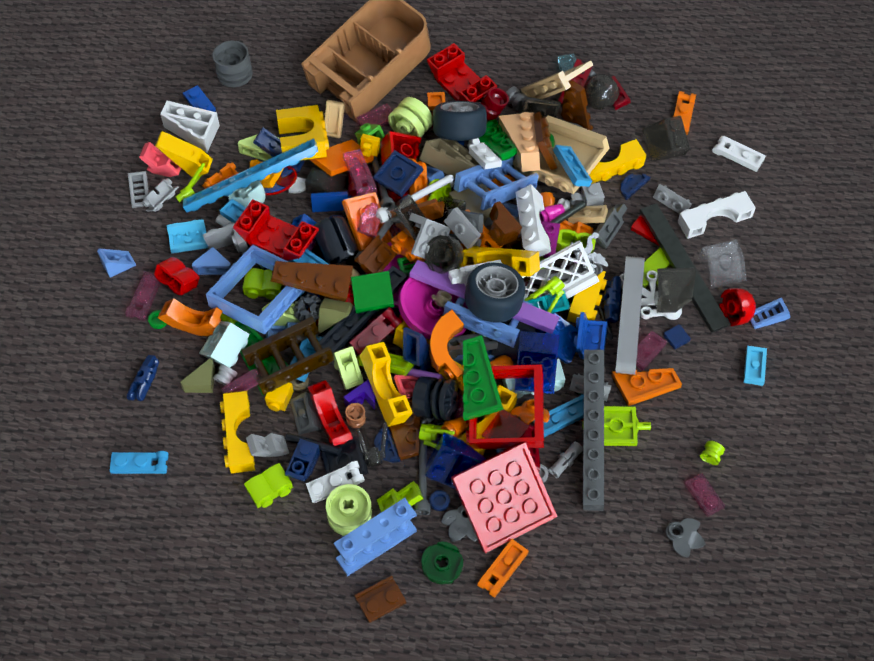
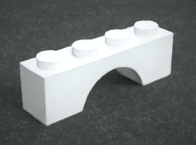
M530 184L515 192L519 221L522 226V243L525 250L539 251V257L551 252L550 240L539 217V212L545 210L543 196Z
M746 191L734 193L729 197L718 198L714 202L704 203L696 208L682 211L679 215L678 224L686 238L689 239L704 234L707 225L706 221L711 217L725 216L735 222L751 218L754 214L755 206Z

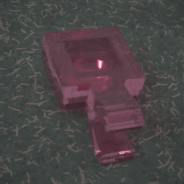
M371 203L366 205L365 213L360 215L357 232L372 238L377 236L380 219L376 217L377 204Z

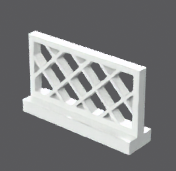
M577 241L540 261V269L542 267L547 268L544 277L537 276L538 272L530 276L529 283L525 286L524 300L528 297L530 291L535 292L538 290L532 288L534 280H542L539 287L541 288L550 280L548 277L551 270L559 271L557 277L560 280L563 273L570 274L569 279L563 282L565 287L562 289L566 291L567 298L599 282L581 241ZM579 248L578 258H571L572 251ZM559 258L564 259L561 268L553 266L555 260ZM568 260L575 262L572 271L565 269ZM580 264L586 265L587 270L577 273ZM545 291L538 297L548 295L549 293Z

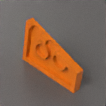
M673 368L650 369L647 372H637L636 370L635 375L616 373V371H612L611 374L628 406L679 389L682 386Z

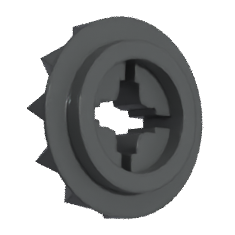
M309 293L305 296H300V299L295 301V307L293 308L294 316L300 322L310 317H313L316 321L319 318V308L322 300L317 295ZM305 304L310 306L311 313L305 309Z

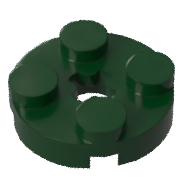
M438 542L433 546L427 547L421 560L423 574L433 583L451 584L460 576L463 569V558L459 549L448 542ZM442 558L446 559V564H448L443 568L439 567V564L436 563L441 561Z

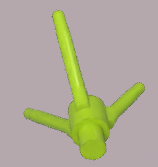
M205 163L201 164L188 185L181 190V193L175 196L179 202L195 194L192 187L200 179L201 176L199 174L203 170Z

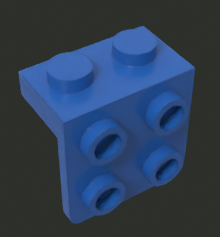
M560 317L552 334L538 328L536 329L531 351L537 352L546 349L564 363H571L576 352L574 336H578V329Z
M581 312L580 317L576 319L578 336H574V347H576V352L581 359H584V350H604L605 352L608 325L605 321L588 320L585 312Z

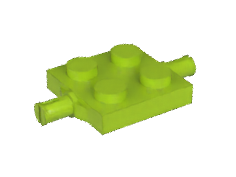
M604 406V446H637L638 431L651 430V422L638 421L636 407Z

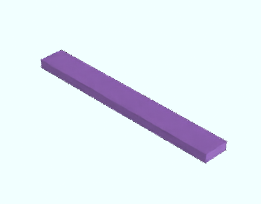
M417 260L409 277L465 299V284H451L448 278L449 272ZM525 302L522 303L518 314L513 317L515 320L550 334L553 333L560 316Z

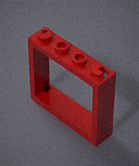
M542 365L491 366L495 379L534 378L535 437L477 439V418L466 421V424L469 423V430L466 431V443L470 444L471 449H509L522 442H526L528 448H544Z

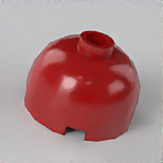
M729 288L722 293L723 303H720L719 307L725 317H728L731 323L730 326L748 323L754 317L756 303L749 291L742 288ZM728 314H739V318H730Z

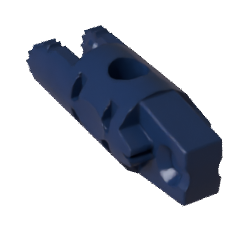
M615 276L611 281H607L605 286V320L611 323L619 321L622 281L619 276Z
M148 355L140 366L127 393V399L134 400L136 398L139 401L145 399L159 365V360L154 355Z

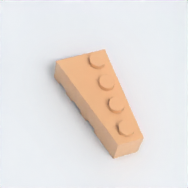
M534 112L499 116V124L502 127V131L506 132L507 138H510L517 148V155H514L515 161L522 172L540 170L539 148L536 142L533 118Z

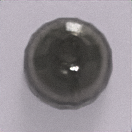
M596 74L586 81L584 88L590 107L596 110L605 109L604 107L613 105L618 99L619 89L612 77L606 74Z
M438 235L428 242L427 246L430 247L428 253L425 252V260L430 270L441 274H448L449 271L458 269L464 260V250L458 240L451 236Z

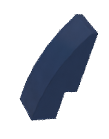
M405 327L403 329V360L414 364L413 369L429 372L432 369V362L426 338L421 333Z

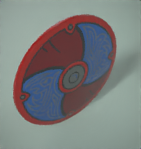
M289 166L285 167L273 188H264L265 194L276 195L289 189L297 179L295 169Z

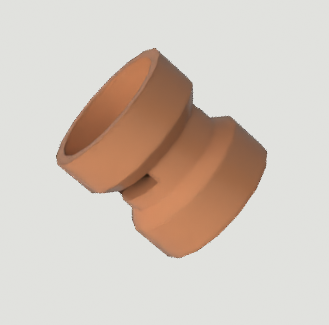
M359 403L348 405L345 411L347 424L351 428L362 427L366 421L365 408Z

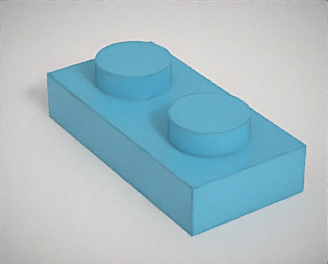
M747 346L743 383L764 385L767 348Z

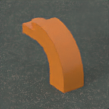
M173 298L165 302L157 318L176 329L197 336H211L221 321L220 316L223 311L217 307L205 312L193 310Z
M450 310L438 320L432 331L429 355L432 365L437 372L444 368L445 370L443 371L446 377L458 382L462 379L463 372L450 357L447 344L454 336L463 331L464 324L455 312Z

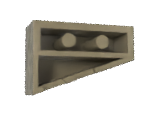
M442 138L426 141L420 156V160L443 171L447 175H453L454 179L456 173L480 165L460 143Z

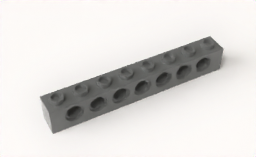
M584 350L583 510L604 511V350Z

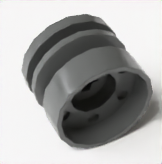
M233 40L225 41L214 49L212 53L218 81L222 85L235 88L243 86L251 80L253 71L248 48L244 43Z

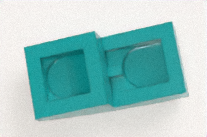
M563 290L564 294L559 298L551 313L570 309L565 290ZM548 294L528 300L527 302L547 311L556 294L553 296Z

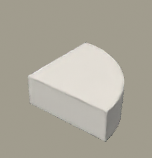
M297 177L295 183L289 188V193L295 194L305 191L310 187L311 180Z

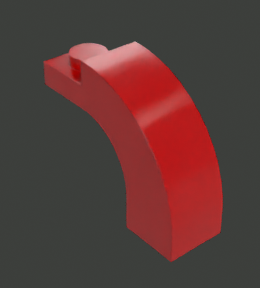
M325 380L309 386L308 390L330 444L334 446L342 445L353 439L350 430L341 417L328 382Z

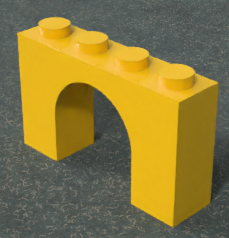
M318 105L276 110L279 134L307 132L302 135L280 137L282 153L314 138L318 146V152L313 157L302 160L327 157L326 150L329 149L323 111L319 112Z

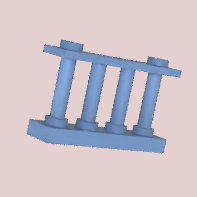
M512 156L508 160H503L501 167L484 169L481 165H477L456 173L453 189L460 192L469 188L482 198L480 209L486 210L493 207L496 202L504 203L516 198L515 192L530 184L536 189L539 174L535 173L525 177L512 167L514 160ZM509 173L511 176L516 178L517 181L512 182L504 175ZM496 178L498 181L503 183L504 186L499 187L491 180ZM484 184L491 191L485 192L477 185Z
M458 297L456 303L447 301L443 316L450 310H453L463 322L464 328L514 348L520 331L516 329L519 323L518 320L512 318L509 325L501 322H488L476 317L469 309L462 307L465 299ZM523 300V302H525V303L530 304V305L533 306L532 303H529V302Z
M405 498L334 542L335 547L341 554L336 557V560L347 576L417 532V529L410 521L417 514Z

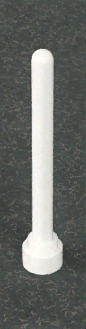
M448 175L388 208L381 207L375 210L377 219L381 224L388 221L391 214L452 182L454 176Z

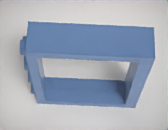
M252 245L220 277L219 281L206 293L209 307H217L223 311V314L265 335L304 290L285 286L259 316L224 300L223 298L256 263L273 271L275 261L288 262Z

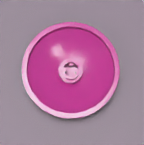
M410 277L403 285L398 296L399 311L403 320L412 330L421 333L426 339L430 340L432 331L444 312V308L436 305L435 300L431 296L433 294L437 295L441 289ZM449 293L452 296L451 301L456 303L458 296ZM464 302L462 307L468 309L466 302ZM463 327V331L454 337L461 336L467 329Z

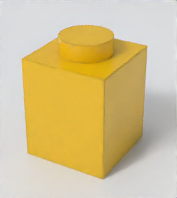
M287 383L266 394L265 400L269 409L273 411L286 410L294 392L292 383Z

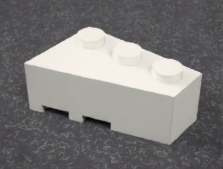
M166 101L160 114L164 128L201 148L203 151L208 152L220 126L217 112Z

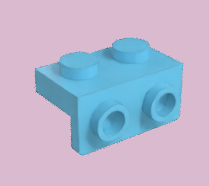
M204 220L167 225L171 254L208 248L203 234L207 233Z

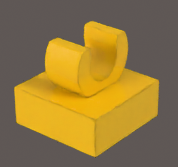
M363 134L361 136L360 152L363 156L370 157L372 155L377 157L380 148V138Z

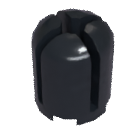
M333 215L318 221L314 225L319 228V231L313 238L321 259L328 264L338 265L348 260L349 256L354 255L355 257L359 252L347 221L343 216Z

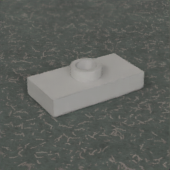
M458 207L454 208L444 220L446 225L467 249L471 248L481 236Z

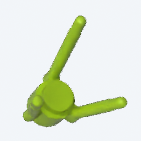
M553 276L544 286L527 297L525 301L535 299L545 291L551 296L556 294L547 312L551 313L559 298L564 294L562 289L565 285L557 276Z
M422 424L419 439L424 440V445L431 446L457 458V454L432 442V440L436 441L437 434L454 435L455 431L441 429L443 425Z

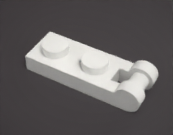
M721 136L718 144L712 149L713 153L719 156L722 155L755 172L758 171L766 157L725 136Z
M358 461L351 462L338 470L306 483L312 502L317 503L328 498L329 494L338 486L345 484L358 485L364 482L363 474L359 472L360 466ZM348 473L352 474L353 477L351 479H348Z

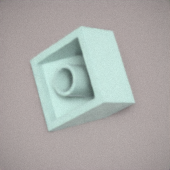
M220 321L213 334L208 337L199 354L230 368L237 362V355L240 350L246 347L248 343L247 338L250 334L231 322Z

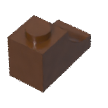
M500 201L494 203L489 214L493 224L488 234L500 247L517 240L522 226Z

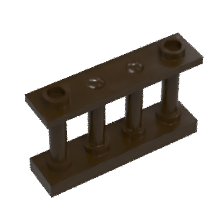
M313 317L307 318L241 350L248 366L250 367L255 364L262 378L257 382L263 395L334 361L330 347L322 349L315 336L319 331ZM308 339L316 353L305 358L297 343ZM290 347L298 362L287 366L280 352ZM273 356L280 370L269 375L262 360Z

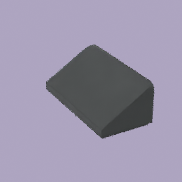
M304 392L291 399L290 403L298 435L321 430L320 421L310 394Z

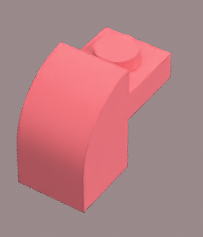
M151 142L145 143L139 158L148 165L147 170L149 172L167 177L179 175L181 167Z

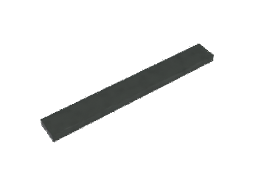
M658 204L642 208L640 210L641 216L711 333L728 327V320Z

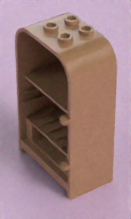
M369 0L302 62L308 85L320 94L326 89L329 90L341 102L345 103L344 113L357 123L430 52L431 44L426 19L420 12L403 0Z

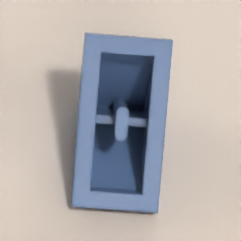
M212 247L192 263V267L198 275H224L231 268V264Z
M100 248L97 251L102 265L110 278L136 266L129 251Z

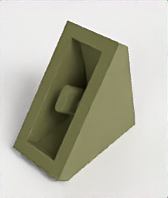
M324 298L319 308L318 331L322 333L347 317L353 308L352 303Z
M211 358L180 382L185 393H213L215 366Z

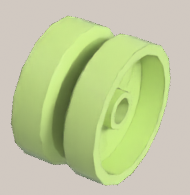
M406 97L390 113L388 122L394 132L422 137L424 132H427L433 125V116L427 106L413 97Z
M345 484L338 486L329 494L326 500L327 519L330 527L336 533L345 536L372 518V506L368 493L357 485Z

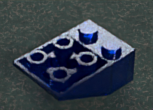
M520 331L517 365H542L543 393L554 394L560 335ZM515 378L514 390L534 392V378Z
M444 432L427 462L425 476L456 489L451 479L452 476L487 459L463 440Z

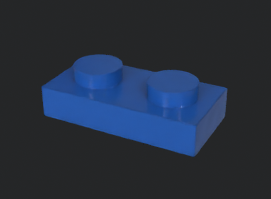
M198 85L183 92V96L190 106L213 112L216 111L213 104Z

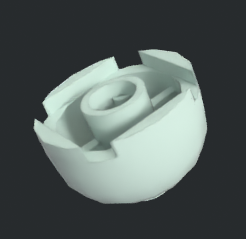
M256 180L246 188L235 190L228 196L229 201L234 199L246 208L252 199L264 203L266 194L261 182Z

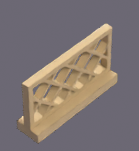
M588 61L567 71L558 72L523 87L521 91L528 97V104H532L570 88L569 80L593 66V63Z

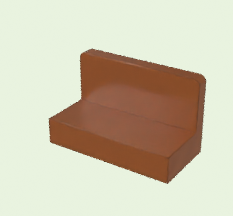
M435 198L402 208L401 213L408 226L411 227L416 224V222L409 220L411 213L434 220L443 217L445 204L443 201L438 202Z

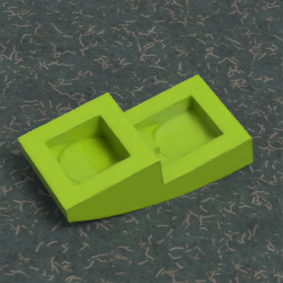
M413 481L399 492L391 489L377 499L381 512H383L403 498L411 506L424 498L418 484Z

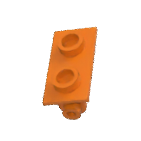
M233 162L227 163L219 173H215L209 179L207 178L202 187L206 189L238 174L235 170V164Z

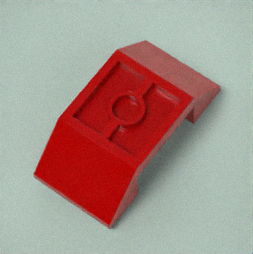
M455 43L427 59L436 81L456 101L476 102L484 97L491 88H497V85L487 75L480 78L464 63L465 53Z
M254 199L251 200L233 226V229L250 246L255 245L286 261L301 258L319 231V228L303 221L296 227L270 215L269 206Z

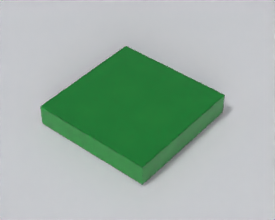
M389 271L351 277L356 313L394 307Z

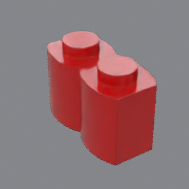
M175 257L157 264L154 276L161 283L168 285L178 295H184L195 289L200 278L194 270L185 267Z

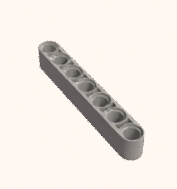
M626 256L616 373L635 375L645 262V258Z

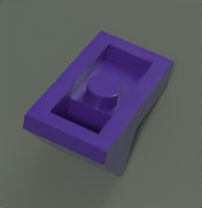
M369 379L344 396L346 407L352 403L362 405L365 399L375 410L376 397Z

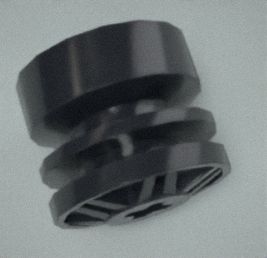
M421 376L415 384L412 396V408L416 417L429 419L435 417L437 420L443 419L446 421L455 418L460 402V389L457 381L443 378L438 380L434 377Z

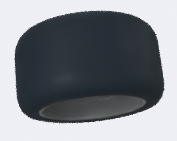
M450 101L438 104L433 110V131L439 138L454 141L473 140L482 137L486 132L487 113L482 104L470 101Z
M495 262L485 263L476 267L470 273L465 288V302L468 309L476 317L488 322H504L512 319L520 311L525 296V283L522 276L514 268Z

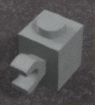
M593 183L590 187L582 186L581 194H571L572 199L570 203L572 207L580 201H583L586 206L603 205L605 197L600 183Z

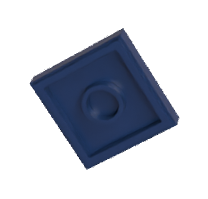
M394 150L372 178L375 182L402 198L424 169L419 164Z

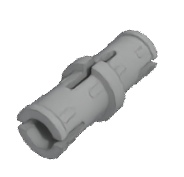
M573 442L564 453L558 456L559 459L548 469L549 473L555 478H559L568 466L571 467L573 465V460L583 451V447L578 442Z

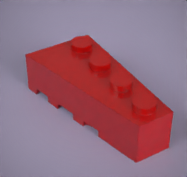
M389 131L380 141L382 165L394 150L407 158L416 160L419 154L418 147L421 143V137ZM410 188L403 195V197L410 196ZM387 189L388 196L394 200L395 204L401 201V197Z

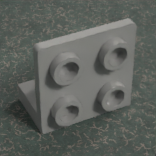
M411 213L409 220L416 222L415 226L420 228L411 254L438 263L451 229L448 226Z
M234 222L228 223L219 229H211L203 234L209 249L212 247L218 249L234 244L238 253L242 252L243 254L249 247L247 242L233 229Z

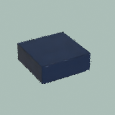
M680 324L663 334L674 350L688 343L691 339Z

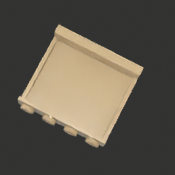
M548 115L546 119L549 127L547 128L554 136L555 145L571 146L589 175L609 150L607 137ZM540 149V170L522 172L515 159L513 160L514 169L526 176L537 173L539 174L538 181L548 186H554L563 192L574 194L579 188L574 186L556 155L555 159L558 168L552 171Z

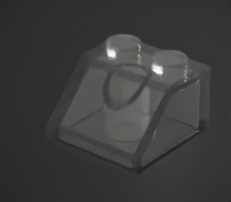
M737 239L701 248L698 259L711 289L747 280L744 254Z

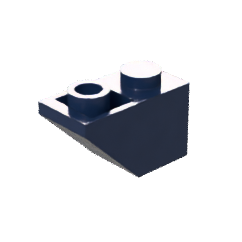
M300 439L285 472V476L305 481L313 473L320 456L319 445Z

